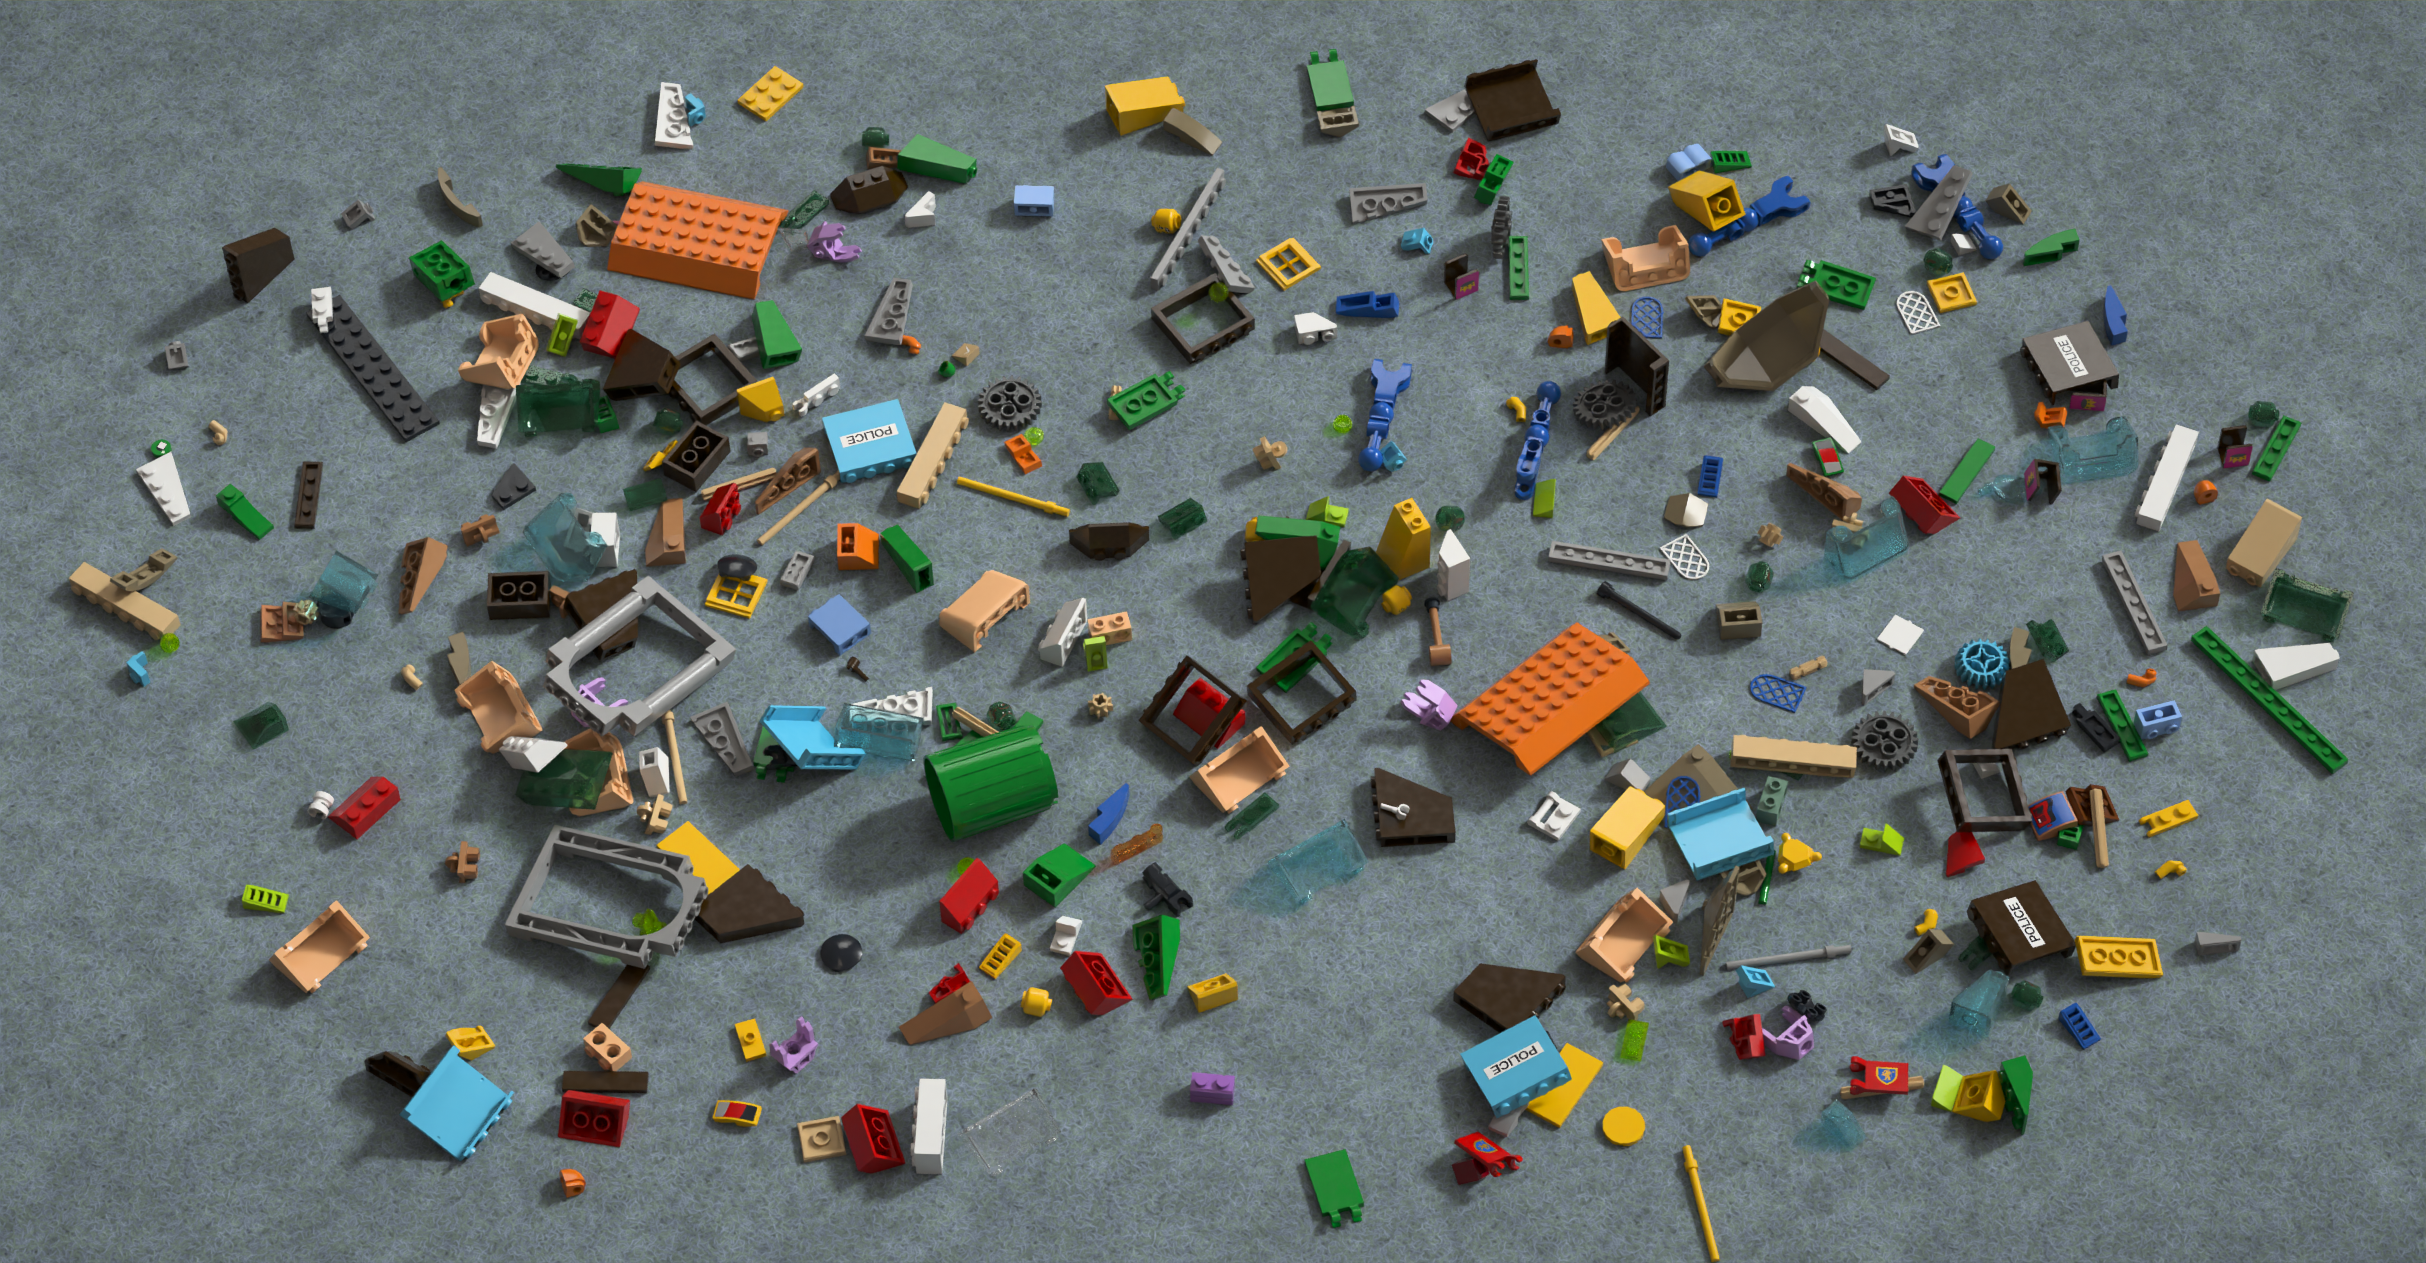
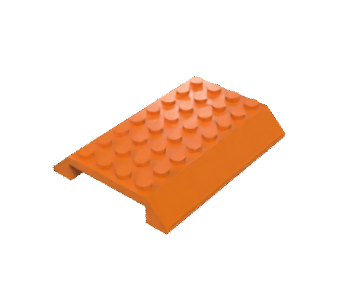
M642 181L634 184L611 241L607 270L755 300L760 287V273L778 226H783L788 210Z
M1576 622L1564 629L1454 713L1450 722L1461 730L1470 725L1512 753L1517 767L1531 776L1649 685L1650 682L1631 656Z

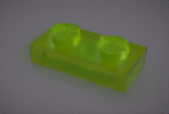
M1628 1019L1620 1058L1641 1062L1649 1023Z

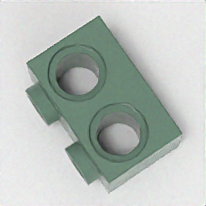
M1768 776L1757 809V822L1772 826L1777 825L1786 797L1788 781Z

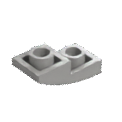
M1529 1102L1497 1119L1494 1115L1489 1125V1130L1508 1137L1518 1125V1118L1528 1107Z

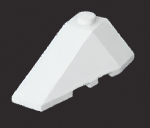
M1802 386L1789 398V412L1825 438L1831 437L1834 444L1847 454L1861 443V440L1830 398L1815 387Z

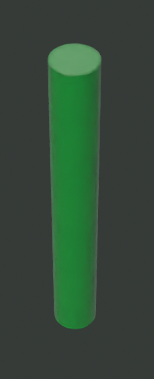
M1775 850L1774 855L1766 858L1764 869L1766 877L1761 885L1758 904H1767L1776 855Z

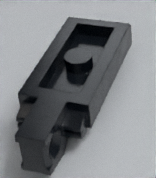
M2081 703L2073 707L2072 713L2076 717L2075 721L2078 726L2104 753L2120 743V737L2095 710L2087 711Z

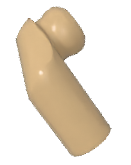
M213 420L209 424V428L215 432L213 442L217 445H223L227 440L228 431Z
M408 664L401 669V675L417 691L423 683L413 674L415 668Z

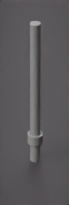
M1830 945L1825 946L1824 949L1726 962L1727 970L1738 969L1741 965L1755 967L1820 957L1828 959L1835 958V955L1849 954L1852 951L1851 945L1838 947Z

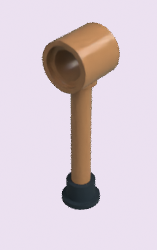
M1430 597L1424 601V606L1427 608V612L1430 613L1434 646H1429L1430 665H1449L1452 663L1450 644H1442L1438 618L1440 600L1436 597Z

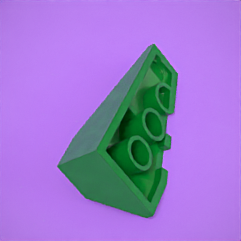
M556 164L557 169L605 192H613V196H625V193L632 192L634 184H636L642 172V168L618 166L607 168L605 165L590 167L587 164Z
M1261 515L1257 517L1255 534L1265 540L1317 535L1320 569L1324 571L1335 554L1340 533V526L1322 521Z
M1159 915L1132 925L1134 950H1140L1142 959L1138 961L1139 967L1144 966L1147 972L1143 980L1149 1000L1167 996L1180 942V920Z

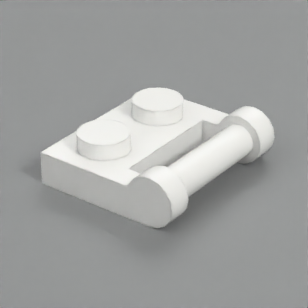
M1550 791L1546 796L1545 802L1535 815L1527 820V823L1559 841L1579 815L1581 809L1560 798L1555 792ZM1553 803L1558 806L1545 824L1540 822Z

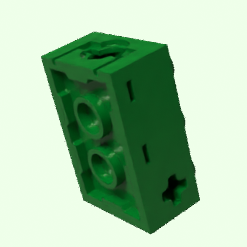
M442 240L409 257L414 276L441 302L475 285L470 266Z

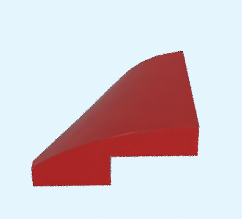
M1468 137L1462 147L1453 173L1482 181L1489 166V161L1486 158V146Z
M1956 831L1949 837L1947 877L1964 873L1967 868L1985 863V857L1972 832Z
M959 963L954 966L958 973L953 977L944 976L940 983L929 992L935 1004L971 982Z
M1760 1014L1722 1021L1723 1026H1730L1733 1032L1729 1039L1735 1046L1739 1060L1766 1056Z

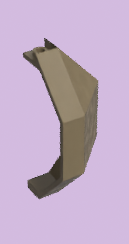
M1815 280L1778 297L1736 329L1704 366L1716 381V386L1774 391L1818 357L1829 304L1827 293Z

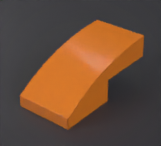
M1022 434L1004 442L1007 450L1024 474L1042 467L1041 460L1032 451L1031 444Z

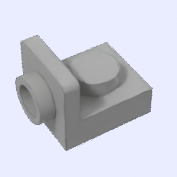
M359 199L341 213L351 229L357 227L366 218L371 221L375 220L372 214L374 212L373 208L368 203L364 204Z
M175 341L169 343V346H165L169 370L189 367L184 343Z
M767 432L748 433V455L761 457L764 454H768Z

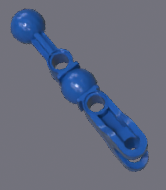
M1942 154L1938 156L1936 162L1937 169H1930L1923 163H1918L1912 166L1911 175L1921 189L1933 192L1955 164L1947 154ZM1964 192L1953 217L1957 219V223L1962 231L1971 230L1980 241L1979 251L1984 258L1996 259L2003 252V243L1998 237L1989 235L1982 227L1984 219L1981 212L1973 206L1972 201L1965 196Z
M1784 176L1774 181L1771 193L1750 204L1749 208H1744L1746 215L1708 234L1701 232L1693 234L1688 240L1689 251L1694 256H1705L1710 252L1712 244L1723 238L1728 237L1731 241H1734L1744 235V231H1753L1757 225L1766 224L1779 216L1796 217L1807 211L1811 202L1804 195L1796 198L1790 197L1787 193L1792 189L1793 180L1789 176Z
M1374 359L1371 383L1376 388L1374 405L1369 411L1370 419L1367 426V437H1370L1368 447L1363 449L1358 456L1359 465L1363 470L1368 472L1376 471L1383 463V456L1379 451L1381 439H1387L1389 424L1394 417L1393 410L1397 395L1405 391L1410 385L1412 364L1403 363L1399 370L1390 372L1383 367L1382 359Z
M1545 381L1537 388L1536 395L1540 401L1539 409L1533 413L1530 427H1528L1524 435L1525 444L1516 468L1517 481L1515 485V496L1522 500H1528L1533 496L1543 448L1549 441L1550 409L1561 397L1560 387L1552 381ZM1522 485L1530 488L1527 492L1520 491Z

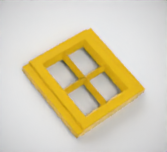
M1289 238L1256 259V262L1283 291L1321 269V266L1294 238ZM1288 248L1297 256L1289 262L1281 254V252ZM1276 255L1285 262L1279 268H1276L1269 261ZM1301 260L1308 269L1299 273L1292 264ZM1287 267L1296 274V276L1289 280L1280 272Z
M718 574L706 599L705 606L750 619L768 579L751 575V579L748 581L727 577V579L739 582L736 590L722 586L725 578ZM743 583L757 587L753 595L739 591ZM719 590L733 593L730 602L716 598ZM737 595L751 599L748 607L734 603Z

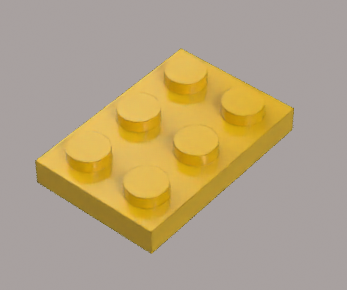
M774 66L737 101L739 105L767 121L804 86L803 83Z

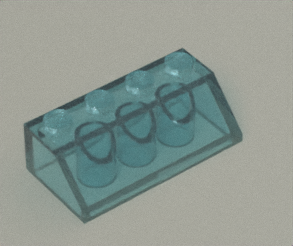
M844 703L835 727L834 747L862 748L865 753L914 762L919 747L924 718Z

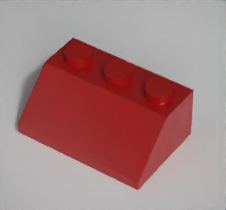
M600 290L580 339L583 350L616 359L628 329H633L640 308L616 294Z
M1903 475L1889 492L1893 498L1892 501L1898 507L1903 508L1906 511L1905 515L1918 524L1919 530L1925 534H1936L1960 519L1951 507L1922 478Z
M1199 678L1185 691L1173 715L1202 737L1229 699L1202 678ZM1243 709L1239 711L1214 747L1219 749L1245 725V711Z
M383 776L370 777L337 807L328 818L355 839H358L401 800L398 787Z
M979 858L972 862L939 901L941 922L960 934L965 929L969 930L973 926L977 915H982L987 908L988 902L990 900L994 901L999 894L998 880Z
M1074 951L1060 967L1065 979L1072 985L1075 994L1082 1000L1085 1009L1091 1015H1104L1133 1000L1102 953Z
M568 1090L562 1096L558 1137L620 1147L629 1118L630 1100Z
M856 1104L841 1117L858 1171L873 1174L906 1164L888 1110Z

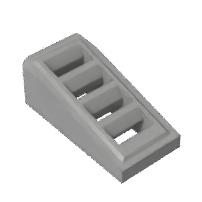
M2196 932L2195 945L2199 956L2239 951L2242 941L2240 936Z

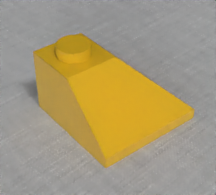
M774 377L736 389L741 415L763 422L778 421L781 417L785 416L784 406Z
M1992 1070L1963 1076L1952 1112L1984 1122L2000 1120L2006 1101L1998 1072Z

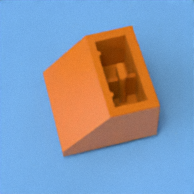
M858 523L838 524V569H879V534Z

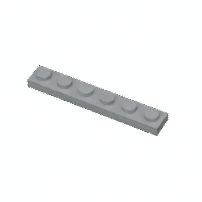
M1552 541L1548 557L1549 562L1661 580L1668 579L1671 564L1670 559Z
M2122 551L2103 555L2102 562L2147 654L2167 650L2168 645Z

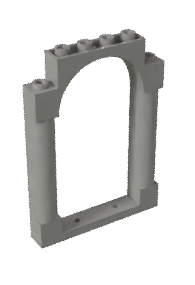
M647 576L634 585L628 595L570 638L564 637L548 649L545 662L553 670L546 674L543 687L602 737L619 724L625 731L636 736L732 662L736 648L651 577ZM654 604L706 647L701 657L643 701L639 699L625 706L609 707L589 701L574 688L569 677V670L573 664Z
M554 825L505 923L508 934L513 937L531 942L535 938L621 959L623 964L645 969L648 961L652 960L653 952L673 957L677 956L679 950L684 946V939L687 933L692 929V922L695 916H698L700 912V905L703 899H706L708 895V887L704 878L692 875L694 866L687 855ZM558 854L573 858L574 855H579L660 874L664 880L674 883L683 891V903L674 920L663 929L642 936L625 935L529 912Z

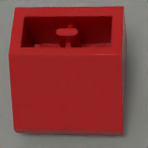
M736 483L716 489L700 516L702 529L723 536L725 530L731 528L734 515L737 516L741 510L739 502L740 493H738Z

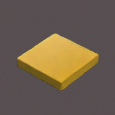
M1964 272L1927 281V286L1939 313L1977 305Z
M1723 298L1717 333L1730 336L1736 329L1760 312L1761 307Z

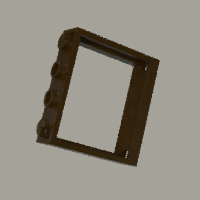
M1216 273L1151 308V319L1189 364L1198 360L1202 361L1205 356L1210 353H1217L1221 347L1235 343L1238 338L1243 335L1248 336L1249 332L1255 329V318L1232 292L1224 289L1225 283L1219 280ZM1217 290L1242 320L1191 347L1169 322L1167 317Z
M715 333L675 356L681 363L679 367L681 369L712 350L744 385L743 387L758 382ZM675 380L668 393L672 399L676 398L679 401V406L684 412H689L693 423L698 421L706 426L739 406L737 390L703 411Z
M1311 640L1247 685V695L1292 745L1300 740L1304 741L1308 734L1321 729L1325 722L1335 719L1342 710L1350 708L1351 704L1357 700L1356 690ZM1314 657L1344 693L1292 729L1262 693Z
M1186 655L1183 661L1178 663L1175 672L1167 677L1165 685L1154 695L1152 703L1143 710L1144 713L1138 721L1187 760L1198 766L1247 700L1196 660ZM1195 668L1231 697L1193 749L1188 751L1156 726L1154 722Z
M2012 749L1945 750L1938 758L1937 762L1957 832L2025 830L2032 822V813L2028 808L2027 796L2022 787V778L2018 773L2017 760L2013 755ZM1956 763H2001L2016 816L1971 817Z

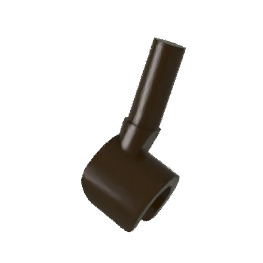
M852 656L847 662V669L852 668L851 672H855L866 682L869 678L858 668L860 661Z

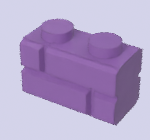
M1192 1072L1190 1102L1233 1105L1235 1076Z

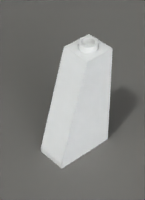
M2330 643L2257 649L2254 651L2252 661L2262 678L2274 690H2278L2337 669L2340 657L2337 650L2333 649Z

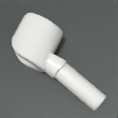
M1382 803L1380 807L1395 813L1399 820H1404L1407 816L1405 813H1409L1410 810L1409 806L1401 804L1397 808Z

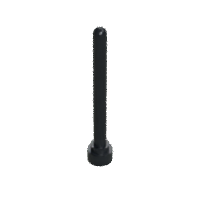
M1604 581L1598 588V596L1603 599L1611 598L1674 639L1678 640L1681 638L1680 632L1616 593L1610 583Z

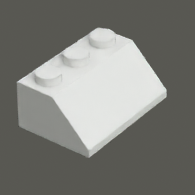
M1450 529L1444 538L1439 552V562H1437L1439 568L1437 590L1440 596H1445L1447 601L1469 592L1470 557Z
M1085 598L1066 602L1061 610L1058 609L1055 615V622L1053 625H1049L1045 640H1041L1039 644L1040 659L1063 667L1087 622Z
M511 736L504 740L503 746L499 748V751L512 768L539 772L568 745L565 742Z

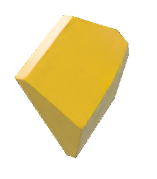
M482 1026L452 1029L447 1031L445 1035L452 1046L455 1045L460 1049L458 1055L471 1061L495 1048L494 1043Z

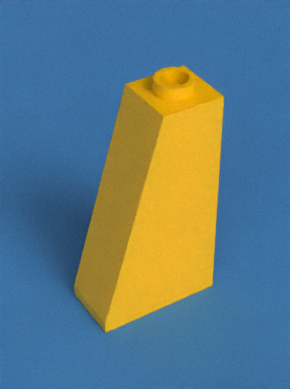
M1591 272L1578 274L1572 278V291L1586 344L1589 345L1607 338L1608 325L1621 317Z

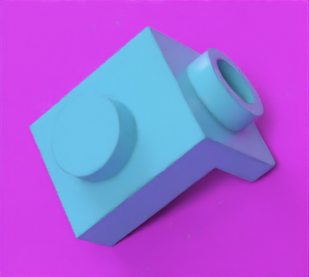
M690 93L685 96L686 108L690 111L687 114L688 124L693 126L694 124H700L706 117L702 101Z
M1425 228L1406 231L1403 235L1401 248L1406 251L1421 248L1425 254H1430L1433 238Z
M1390 441L1380 450L1384 466L1391 472L1401 469L1407 460L1393 441Z
M141 651L137 655L132 656L126 663L131 679L136 684L139 682L145 687L150 683L147 671L143 668L148 663L146 655Z

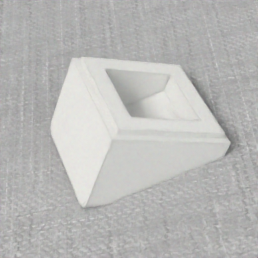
M1951 235V243L1959 256L1976 250L1969 235Z
M1973 763L1981 779L2000 772L1996 763Z

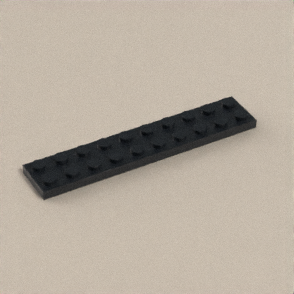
M340 295L332 298L333 321L327 322L328 332L321 333V335L403 440L408 442L439 425L437 417ZM312 310L306 312L307 317L320 332L318 323L313 322Z

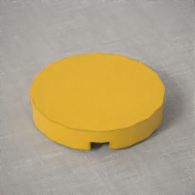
M1630 1107L1611 1109L1605 1115L1602 1123L1606 1139L1617 1146L1636 1144L1642 1139L1645 1131V1121L1642 1115Z

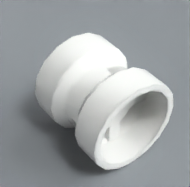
M315 792L313 803L309 805L307 810L309 815L315 817L317 812L323 813L321 819H326L329 813L328 808L332 806L334 798L326 792Z

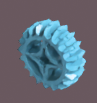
M1979 638L1975 642L1971 639L1969 644L1964 643L1963 647L1959 648L1955 656L1954 668L1957 670V676H1961L1962 682L1968 680V687L1974 683L1976 689L1979 685H1982L1984 690L1987 688V685L1993 689L1995 684L2000 685L2002 676L2009 670L2010 660L2007 658V651H2003L2002 646L1997 647L1996 641L1989 643L1987 639L1985 642H1982Z

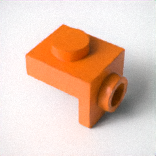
M2043 402L2038 403L2034 417L2041 428H2061L2065 425L2067 416L2065 407L2046 409Z

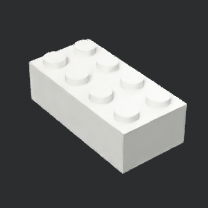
M920 1079L919 1087H915L916 1105H914L913 1111L915 1124L912 1125L913 1143H911L912 1166H916L917 1174H942L947 1113L945 1079Z

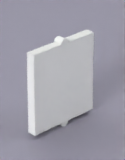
M1895 615L1877 640L1888 645L1890 649H1895L1906 655L1921 636L1924 629L1912 624L1910 620L1907 621Z

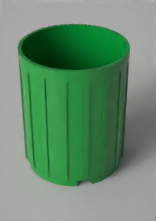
M1020 725L924 756V771L930 796L945 834L951 842L1050 810L1052 805L1058 803V801H1054L1055 798H1058V789L1048 753L1045 754L1041 747L1043 741L1034 726L1025 727Z

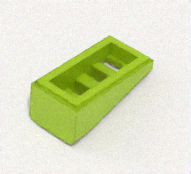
M246 884L242 905L244 909L284 913L289 894ZM260 896H263L262 902H259ZM269 897H271L270 904H267ZM277 898L280 899L279 906H275Z

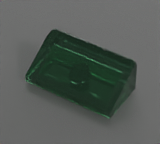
M661 478L623 489L629 511L668 500Z

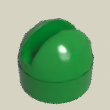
M944 361L940 365L938 373L946 378L952 377L956 369L952 363Z

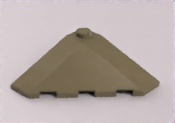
M1698 744L1682 755L1644 793L1652 799L1660 800L1665 805L1666 812L1668 786L1673 779L1679 776L1691 777L1697 782L1700 788V802L1738 789L1714 758ZM1677 780L1673 785L1677 789L1682 783ZM1692 781L1686 784L1691 790L1696 786ZM1670 787L1669 795L1674 792L1672 787ZM1685 787L1679 790L1682 796L1689 792ZM1696 789L1693 793L1698 797V790ZM1675 793L1671 799L1676 803L1681 797ZM1691 794L1685 798L1689 804L1696 800ZM1668 800V809H1669L1670 807L1673 806V804L1671 803L1670 800ZM1684 801L1678 804L1680 809L1688 806ZM1674 807L1670 812L1677 810V808Z
M1735 866L1714 889L1710 898H1706L1703 903L1704 920L1700 975L1704 976L1735 911L1740 869L1738 866Z

